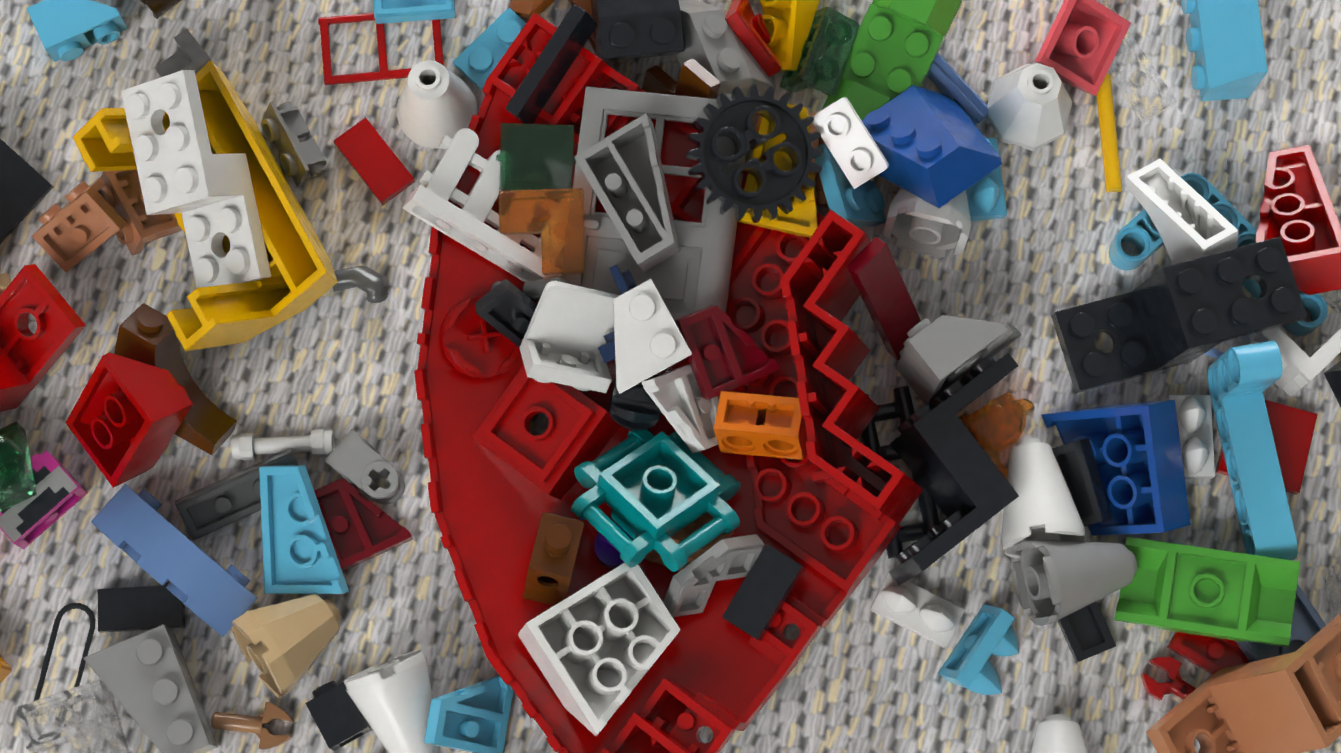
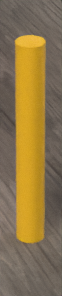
M1107 73L1096 98L1105 186L1108 193L1121 192L1122 180L1111 75Z

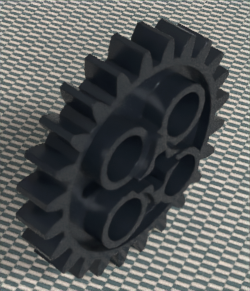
M752 84L747 92V96L744 97L742 90L737 86L732 90V101L721 93L716 97L719 109L709 103L703 108L709 120L700 117L694 120L693 124L701 133H690L687 137L689 142L697 145L696 149L689 150L685 154L686 158L697 160V165L692 167L688 174L701 175L703 180L697 184L695 190L700 191L708 188L711 191L706 200L707 204L713 203L717 199L722 201L720 214L723 215L733 207L735 208V219L740 221L746 214V211H750L753 223H757L761 219L762 211H765L769 220L772 221L777 218V206L785 214L790 213L793 210L790 198L801 204L806 200V197L800 188L812 190L816 186V183L808 177V174H818L822 170V167L813 163L812 159L820 157L823 154V150L814 148L811 144L821 134L818 132L808 133L806 128L813 122L814 118L807 117L801 120L798 115L803 108V104L800 103L792 109L787 106L789 101L788 93H785L779 100H775L773 87L770 86L763 96H759L756 84ZM754 116H762L769 121V134L761 135L753 129L752 118ZM785 134V141L771 147L758 159H751L729 174L723 173L725 166L742 158L750 149H757L777 135ZM727 137L731 139L735 145V154L732 156L721 154L716 147L717 138ZM775 152H784L790 156L792 160L790 171H782L775 165ZM740 173H749L755 177L757 181L755 192H746L740 187L738 183Z

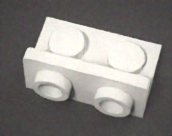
M842 97L812 116L814 118L813 125L818 133L821 134V138L854 189L889 167V163L848 98Z

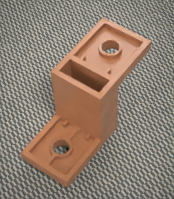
M1341 613L1296 652L1227 667L1215 672L1146 731L1157 753H1196L1194 747L1195 738L1200 744L1198 753H1302L1327 748L1341 735Z

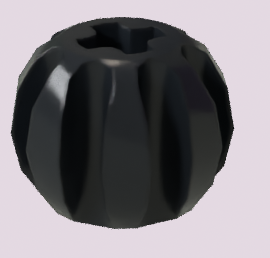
M655 374V375L651 376V377L648 378V379L654 378V377H656V376H658V375ZM615 378L609 405L611 418L619 426L629 430H646L654 427L660 419L661 411L643 388L642 382L619 394Z

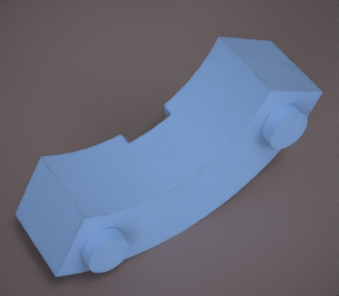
M124 484L91 522L117 547L122 548L127 555L159 584L164 586L168 580L171 581L166 588L193 613L224 637L233 626L232 621L244 614L257 599L246 588L250 580L232 564L225 570L157 511L163 504L143 488L137 494L128 485Z

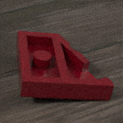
M717 305L707 306L674 320L692 352V355L688 356V360L703 399H712L719 396L721 391L728 392L780 370L779 364L773 358H769L753 343L754 340L744 330L738 329L732 323L731 318Z
M343 478L314 490L342 572L413 540L411 533L405 527H402Z

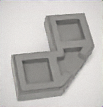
M754 534L721 539L675 574L663 600L671 616L678 617L703 613L716 581L746 577L764 546L759 536Z

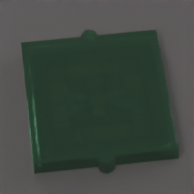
M501 123L500 154L496 155V160L500 162L499 192L572 194L573 164L576 163L573 156V125Z

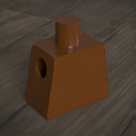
M542 513L528 568L523 599L552 606L566 599L585 522L551 513ZM548 576L558 582L547 583L540 580L539 577Z

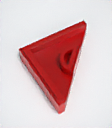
M732 0L725 20L770 78L781 70L782 65L766 45L771 42V38L761 14L754 15L749 0Z

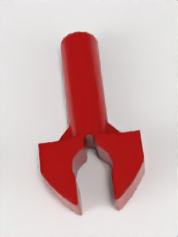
M1158 657L1149 660L1151 664L1162 668L1166 672L1167 678L1171 683H1158L1147 674H1141V679L1147 693L1159 701L1167 694H1175L1181 699H1185L1196 689L1182 680L1179 672L1182 663L1173 657Z

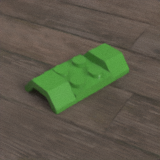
M873 0L836 75L837 78L822 109L842 97H846L860 119L863 120L867 114L879 109L912 85L922 88L962 1Z
M1127 537L1126 548L1132 551L1136 557L1137 572L1132 583L1120 589L1115 611V621L1240 642L1250 641L1289 647L1300 568L1299 561Z

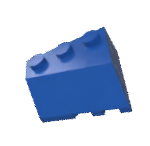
M912 85L879 109L867 114L862 120L889 163V167L878 175L937 208H941L1002 165L1000 156L957 101L942 93Z
M1175 400L1109 405L1041 414L1047 428L1056 425L1063 444L1086 438L1090 440L1112 516L1111 520L1088 526L1092 536L1164 533L1191 525Z

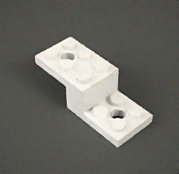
M181 70L122 90L121 94L146 215L182 214L197 288L254 282L271 277L246 153L212 154L195 70ZM165 113L168 114L170 119V126L166 131L162 122ZM225 235L230 241V251L227 254L222 247V240Z

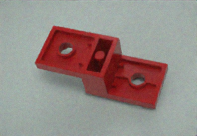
M36 264L24 265L0 295V412L19 407L86 327L85 323ZM30 313L37 322L35 334L28 327V316Z

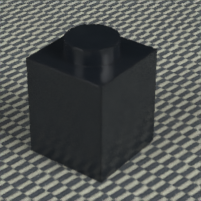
M330 681L312 692L314 699L305 704L329 749L336 751L372 731V729L347 693L349 690H347L344 682L337 685L335 681Z

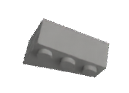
M645 113L574 156L631 255L644 273L680 252L654 125L649 115Z
M163 624L83 658L161 753H206L218 748L173 629Z

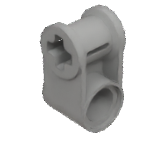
M352 429L324 460L350 484H355L379 504L388 505L395 503L404 493L405 483L400 473L393 465L379 455L380 453ZM379 476L391 483L386 490L375 483Z

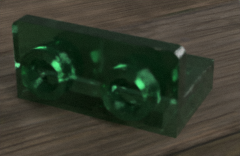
M828 6L817 10L807 40H805L797 70L785 71L779 87L794 93L812 87L827 96L836 94L860 27L859 23Z

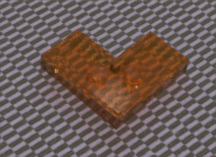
M583 188L499 191V232L503 235L541 234L543 275L585 274Z

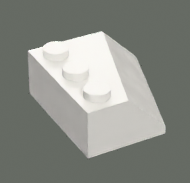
M623 563L528 621L520 630L518 636L564 708L592 734L597 736L681 629L639 565L630 568L626 563Z

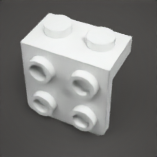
M559 281L548 282L519 347L527 377L541 383L554 382L572 386L580 391L592 390L606 393L612 379L607 363H604L598 347L606 344L603 336L614 331L613 299L620 295Z

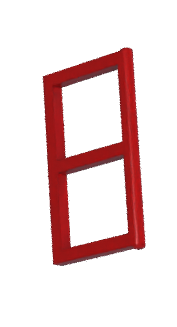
M374 13L321 17L318 19L321 33L325 86L407 78L412 68L388 70L385 26L383 23L376 24L380 71L332 76L328 25L375 20ZM440 19L432 20L435 61L444 66Z

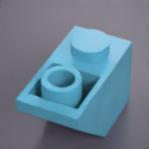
M43 0L26 8L45 50L54 62L60 59L62 61L74 60L83 54L84 48L97 42L99 44L111 43L120 37L121 31L128 29L117 8L92 0Z

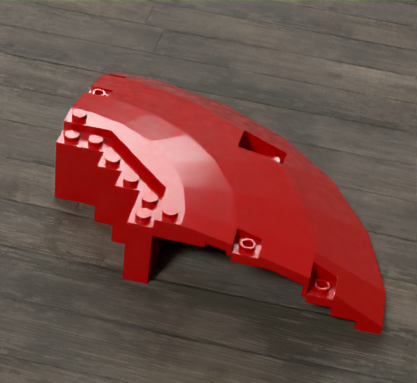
M534 12L487 78L482 90L485 97L478 114L472 115L468 129L473 130L479 138V144L475 153L486 160L498 150H505L511 154L512 134L560 135L559 183H549V189L545 195L558 203L563 196L572 193L576 165L574 156L577 155L585 88L596 87L637 92L646 91L583 47L532 126L529 128L519 122L506 110V106L557 30L556 26ZM608 115L605 138L637 118ZM651 119L655 130L656 120ZM665 121L661 150L662 165L689 168L697 165V160L688 159L685 154L689 150L697 148V145L689 142L687 137L690 133L700 132L688 123ZM514 135L516 139L513 137V144H519L518 141L521 143V136ZM522 135V144H526L524 135ZM537 136V144H540V136ZM541 136V145H549V136ZM550 136V144H551L557 137H552V136ZM532 137L530 138L533 146L528 144L529 149L528 146L522 145V153H534L536 143ZM558 139L552 145H558ZM513 145V148L521 149V145ZM542 146L540 154H549V146ZM550 146V156L552 157L550 168H558V165H553L558 164V147ZM541 148L536 149L537 154H539ZM513 149V152L518 153H513L514 167L512 171H520L521 150ZM535 154L532 155V158L530 155H527L526 161L530 162L532 159L533 163H537L539 157ZM532 163L522 164V171H527ZM468 164L455 188L469 195L481 172ZM534 164L532 165L528 173H531L532 171L535 172ZM535 164L536 168L540 170L539 164ZM540 164L541 171L548 172V164ZM550 169V172H558V169ZM512 172V176L516 177L519 172ZM744 172L742 180L743 190L745 188L748 173ZM522 173V181L526 173ZM551 173L553 177L549 175V182H556L555 179L558 181V174ZM664 174L673 220L701 223L706 189L696 191L695 187L703 179ZM503 186L491 210L504 217L516 193ZM597 198L596 212L607 213ZM448 200L450 203H452L453 205L457 206L458 208H460V209L462 208L461 206L457 205L456 203L452 202L451 200ZM538 208L527 231L539 238L551 215ZM831 209L825 217L817 212L818 227L810 238L737 221L726 314L731 318L732 323L738 329L744 330L754 340L753 343L769 358H773L780 367L778 371L728 392L799 398L801 417L804 418L807 435L804 460L720 452L719 445L700 451L725 475L731 474L741 483L738 492L730 500L725 501L737 513L740 520L739 527L734 530L730 538L757 534L764 543L763 548L768 544L804 566L805 569L761 641L722 618L746 577L716 581L703 613L673 617L681 630L597 736L592 734L564 708L519 638L518 633L528 621L553 607L552 605L522 598L542 513L546 512L580 520L571 511V508L576 499L589 489L584 488L576 479L574 474L575 467L584 461L592 462L625 440L628 432L631 431L619 426L611 418L609 412L613 384L616 378L615 359L607 362L612 381L606 393L592 390L580 391L572 386L554 382H538L533 378L527 377L521 355L518 361L505 373L488 379L471 378L458 371L446 358L441 344L442 325L448 312L464 299L486 295L490 292L491 286L496 281L507 279L523 293L525 282L434 227L431 228L428 253L432 255L430 274L429 277H425L421 308L425 310L422 333H418L417 344L420 345L418 368L414 370L417 399L422 403L424 424H421L424 457L429 461L431 482H428L431 513L435 514L443 536L440 538L443 547L448 549L456 569L453 572L464 601L469 603L477 623L474 626L487 659L505 684L510 685L523 703L521 706L529 717L534 718L546 734V740L555 752L720 753L736 730L744 731L797 665L798 660L822 627L826 628L902 527L899 525L922 493L923 489L904 472L857 440L880 407L858 386L849 381L871 350L850 327L842 323V320L860 296L847 265L871 240L864 231ZM484 221L485 224L497 230V228ZM520 243L521 246L532 252V249ZM688 357L662 370L657 375L659 376L689 365ZM662 412L659 421L654 427L647 429L654 436L660 432L669 436L676 431ZM538 413H545L549 420L547 430L541 435H532L529 429L531 418ZM605 502L598 506L616 525H618L611 517L612 508H610ZM586 519L580 520L585 523L566 598L613 570L603 566L597 559L594 544L599 531ZM643 559L638 565L663 602L673 576L679 571L673 572L666 566ZM548 576L539 577L540 580L547 583L558 582ZM792 624H796L800 630L799 636L795 640H789L786 636V630ZM708 726L713 731V738L709 743H704L700 739V732L704 727Z

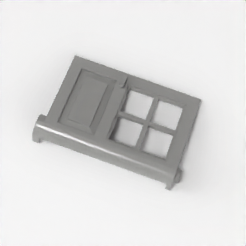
M586 87L577 154L605 138L608 115L639 118L647 113L650 119L656 120L655 135L661 158L665 121L693 123L697 117L709 120L703 108L709 103L719 109L717 100ZM724 94L732 101V94ZM727 137L717 138L716 147L721 154L725 156L735 154V145L731 139ZM746 154L739 160L725 166L723 173L729 174L745 164ZM576 161L562 271L564 272L562 276L576 286L621 295L609 269L617 264L621 272L630 270L636 286L652 279L674 320L710 305H717L726 313L737 229L735 208L731 207L723 215L720 214L722 201L717 199L713 203L707 204L706 200L711 191L706 188L702 222L674 220L680 252L644 273L637 265L608 214L596 212L598 197ZM662 165L663 172L666 175L702 178L701 175H689L688 171L691 169L689 167ZM740 173L738 176V183L741 188L743 173Z

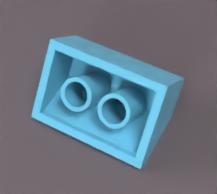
M1181 0L1182 11L1184 14L1190 15L1191 27L1187 28L1186 32L1187 49L1189 52H1195L1196 65H1193L1191 70V81L1193 89L1200 90L1201 101L1249 98L1268 72L1258 0Z

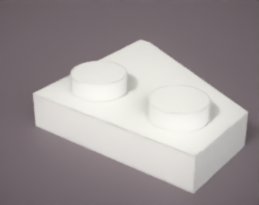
M652 279L613 299L616 388L619 394L692 355Z
M690 364L642 382L645 391L692 453L718 445L713 429L719 403L718 396L709 400L702 398Z

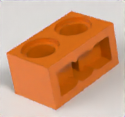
M721 391L713 428L720 452L804 460L807 435L804 418L801 417L799 398Z

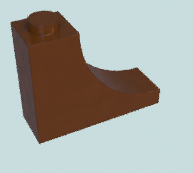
M143 303L119 326L114 354L162 368L171 373L177 383L185 388L189 399L193 403L175 435L213 455L231 436L237 420L219 409L197 386L183 361L178 338L168 317Z

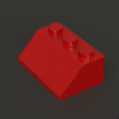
M109 352L100 359L65 423L114 488L149 471L155 466L193 403L189 399L185 388L177 383L168 370Z

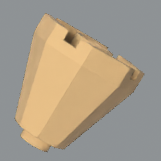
M317 594L247 611L232 621L231 631L247 661L250 663L253 660L257 668L263 673L259 675V678L264 685L280 699L296 687L338 634L340 627L337 621L342 617L331 599L326 598L323 600Z

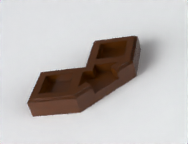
M692 58L682 64L678 82L657 65L647 69L642 89L647 93L716 99L721 82Z

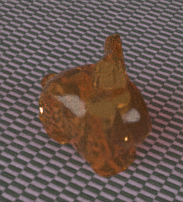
M1009 392L991 400L987 405L969 415L963 414L958 417L1007 479L1008 469L1000 462V453L1019 441L1026 428L1027 416L1032 414L1035 409L1031 400L1026 398L1017 400Z

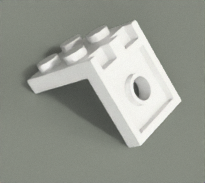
M1341 326L1310 356L1279 327L1224 342L1231 348L1275 341L1281 353L1283 367L1282 376L1275 384L1290 398L1309 383L1341 352Z

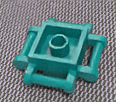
M647 429L631 430L628 432L625 440L592 462L584 461L574 469L578 482L589 490L576 499L571 511L580 520L586 519L621 553L620 559L630 568L638 565L647 553L654 549L661 556L663 563L668 569L673 572L678 571L687 564V558L720 534H729L740 525L737 513L725 501L730 500L738 492L741 483L731 474L725 475L700 451L692 453L676 431L669 436L663 432L654 436ZM605 502L612 508V519L634 540L622 531L598 506ZM706 512L713 517L712 520L678 544L670 538Z

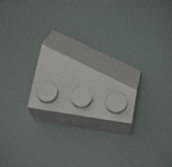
M941 315L931 323L926 318L907 333L909 338L903 343L905 347L899 352L901 358L896 369L923 403L927 404L957 380L971 372L973 368L986 358L995 356L1022 334L1017 328L1004 323Z

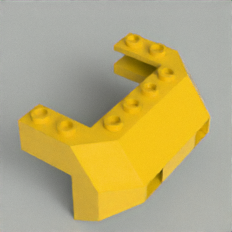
M212 60L196 74L212 154L246 153L271 277L254 282L198 287L190 293L187 298L192 308L171 310L167 314L176 337L181 342L185 351L244 343L306 310L338 283L327 252L256 122L224 73ZM101 108L73 136L90 172L137 170L124 108ZM167 113L164 114L162 120L165 131L170 126V119ZM175 213L177 223L186 235L182 214ZM225 235L222 240V247L227 254L230 251V241Z

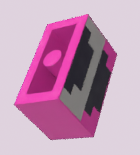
M47 450L43 454L38 453L28 458L20 467V474L9 483L3 482L0 484V529L13 544L22 549L30 545L88 494L62 463Z

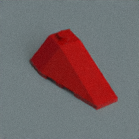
M1310 145L1269 152L1264 181V196L1260 206V221L1255 238V243L1276 237L1281 238L1297 288L1307 295L1341 289V225Z

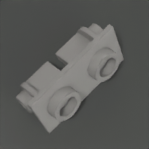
M274 101L270 102L262 119L261 127L266 140L269 143L274 142L280 154L279 161L284 174L287 177L293 178L297 188L302 186L308 174L313 179L324 175L327 172L325 168L327 162L314 138L301 143L299 141V138L308 136L310 130L298 107L292 106L291 102H285L276 107Z

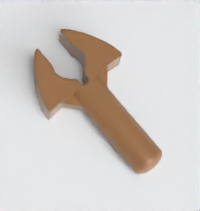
M265 702V711L259 716L215 712L211 718V726L213 729L255 733L260 738L259 749L266 750L277 747L292 737L288 735H272L269 729L264 728V725L270 724L276 719L294 722V720L280 707Z

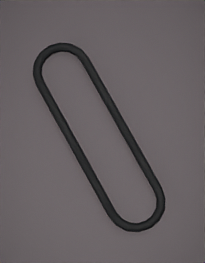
M71 603L64 606L58 612L53 624L27 727L29 738L35 745L40 747L57 745L64 739L69 726L86 663L83 658L88 656L96 622L93 611L84 604ZM81 609L89 616L90 628L64 730L57 741L50 744L42 743L34 737L32 725L60 621L67 611Z

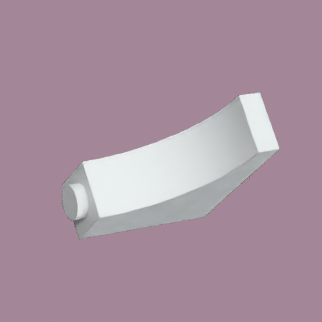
M1161 159L1126 176V188L1140 202L1156 226L1166 247L1171 265L1237 248L1238 229Z

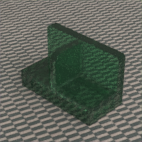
M17 421L0 429V512L37 495L26 431Z

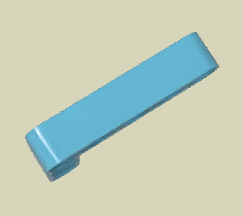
M1187 173L1181 176L1187 184L1238 229L1237 248L1255 243L1257 230L1206 178L1196 173ZM1145 209L1120 230L1109 247L1108 253L1111 262L1121 270L1129 271L1136 269L1164 245L1157 228L1151 223L1150 216ZM1127 241L1136 245L1139 255L1130 256L1124 253L1121 248V242ZM1244 279L1242 285L1255 299H1259L1261 294L1259 284L1252 279ZM1299 291L1303 306L1310 312L1312 320L1311 322L1301 320L1283 325V327L1292 335L1305 336L1313 332L1324 322L1327 317L1328 308L1327 303L1319 293L1307 295Z
M1275 341L1231 347L1209 366L1207 380L1245 552L1251 555L1295 560L1298 555L1297 539L1263 391L1282 376L1281 353Z

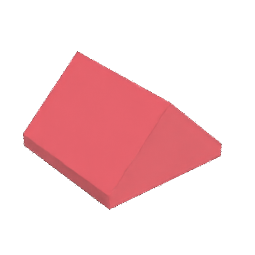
M1064 0L1035 62L1054 68L1061 82L1096 96L1131 22L1096 0Z

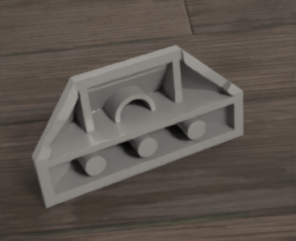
M679 0L684 52L676 56L681 68L684 62L692 58L721 82L718 95L721 93L732 94V90L739 86L745 97L752 84H756L759 96H763L770 86L775 90L776 85L772 76L768 77L727 24L725 17L728 11L698 0ZM754 116V117H753V119H752V126H753V128H754L755 124L757 123V120H758V118H759L760 116Z

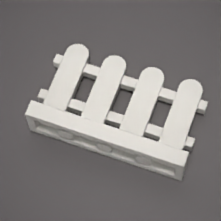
M463 128L453 138L445 135L439 144V147L444 149L445 152L433 174L427 170L423 173L419 182L426 186L419 185L408 196L402 209L524 282L556 275L562 276L564 271L556 267L555 264L560 267L563 264L564 253H562L566 242L572 193L566 194L556 203L545 196L549 189V183H511V154L505 150H498L488 160L476 154L475 151L479 144V138L471 129ZM512 157V169H513V167H514V159H513V157ZM468 164L481 172L469 195L455 188ZM535 172L532 173L530 180L535 176ZM541 173L540 182H548V178L545 175L543 178V173ZM536 174L531 182H539V174ZM503 186L516 193L504 217L491 210ZM448 200H451L452 202L456 203L457 205L461 206L462 208H461V209L458 208L457 206H455V205H453L452 203H450ZM538 208H541L551 216L540 237L537 238L529 233L527 229ZM484 221L497 228V230L485 224ZM520 243L532 249V252L521 246Z

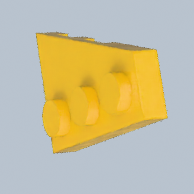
M787 104V106H788L789 108H791V109H792L794 106H796V105H792V104ZM803 107L798 115L801 120L809 117L806 107ZM762 117L758 132L761 135L770 133L769 121ZM809 125V126L806 128L807 131H808V133H810V125ZM781 133L759 148L754 149L752 159H758L768 149L785 141V134ZM775 152V165L782 171H790L792 168L790 156L784 152ZM748 173L744 191L753 193L757 189V181L753 175ZM808 174V177L814 181V174ZM815 187L812 190L800 188L806 200L800 204L790 198L793 210L788 214H785L777 206V218L772 221L769 220L765 211H762L760 221L753 223L750 211H746L744 217L738 222L810 238L818 227Z

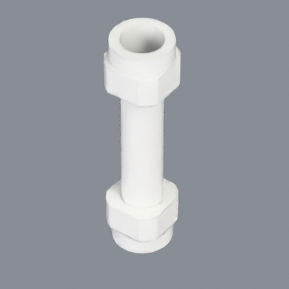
M324 429L311 430V435L256 438L254 433H240V435H232L231 438L233 460H256L257 454H278L288 449H292L293 453L311 452L313 457H326L335 449L334 431Z

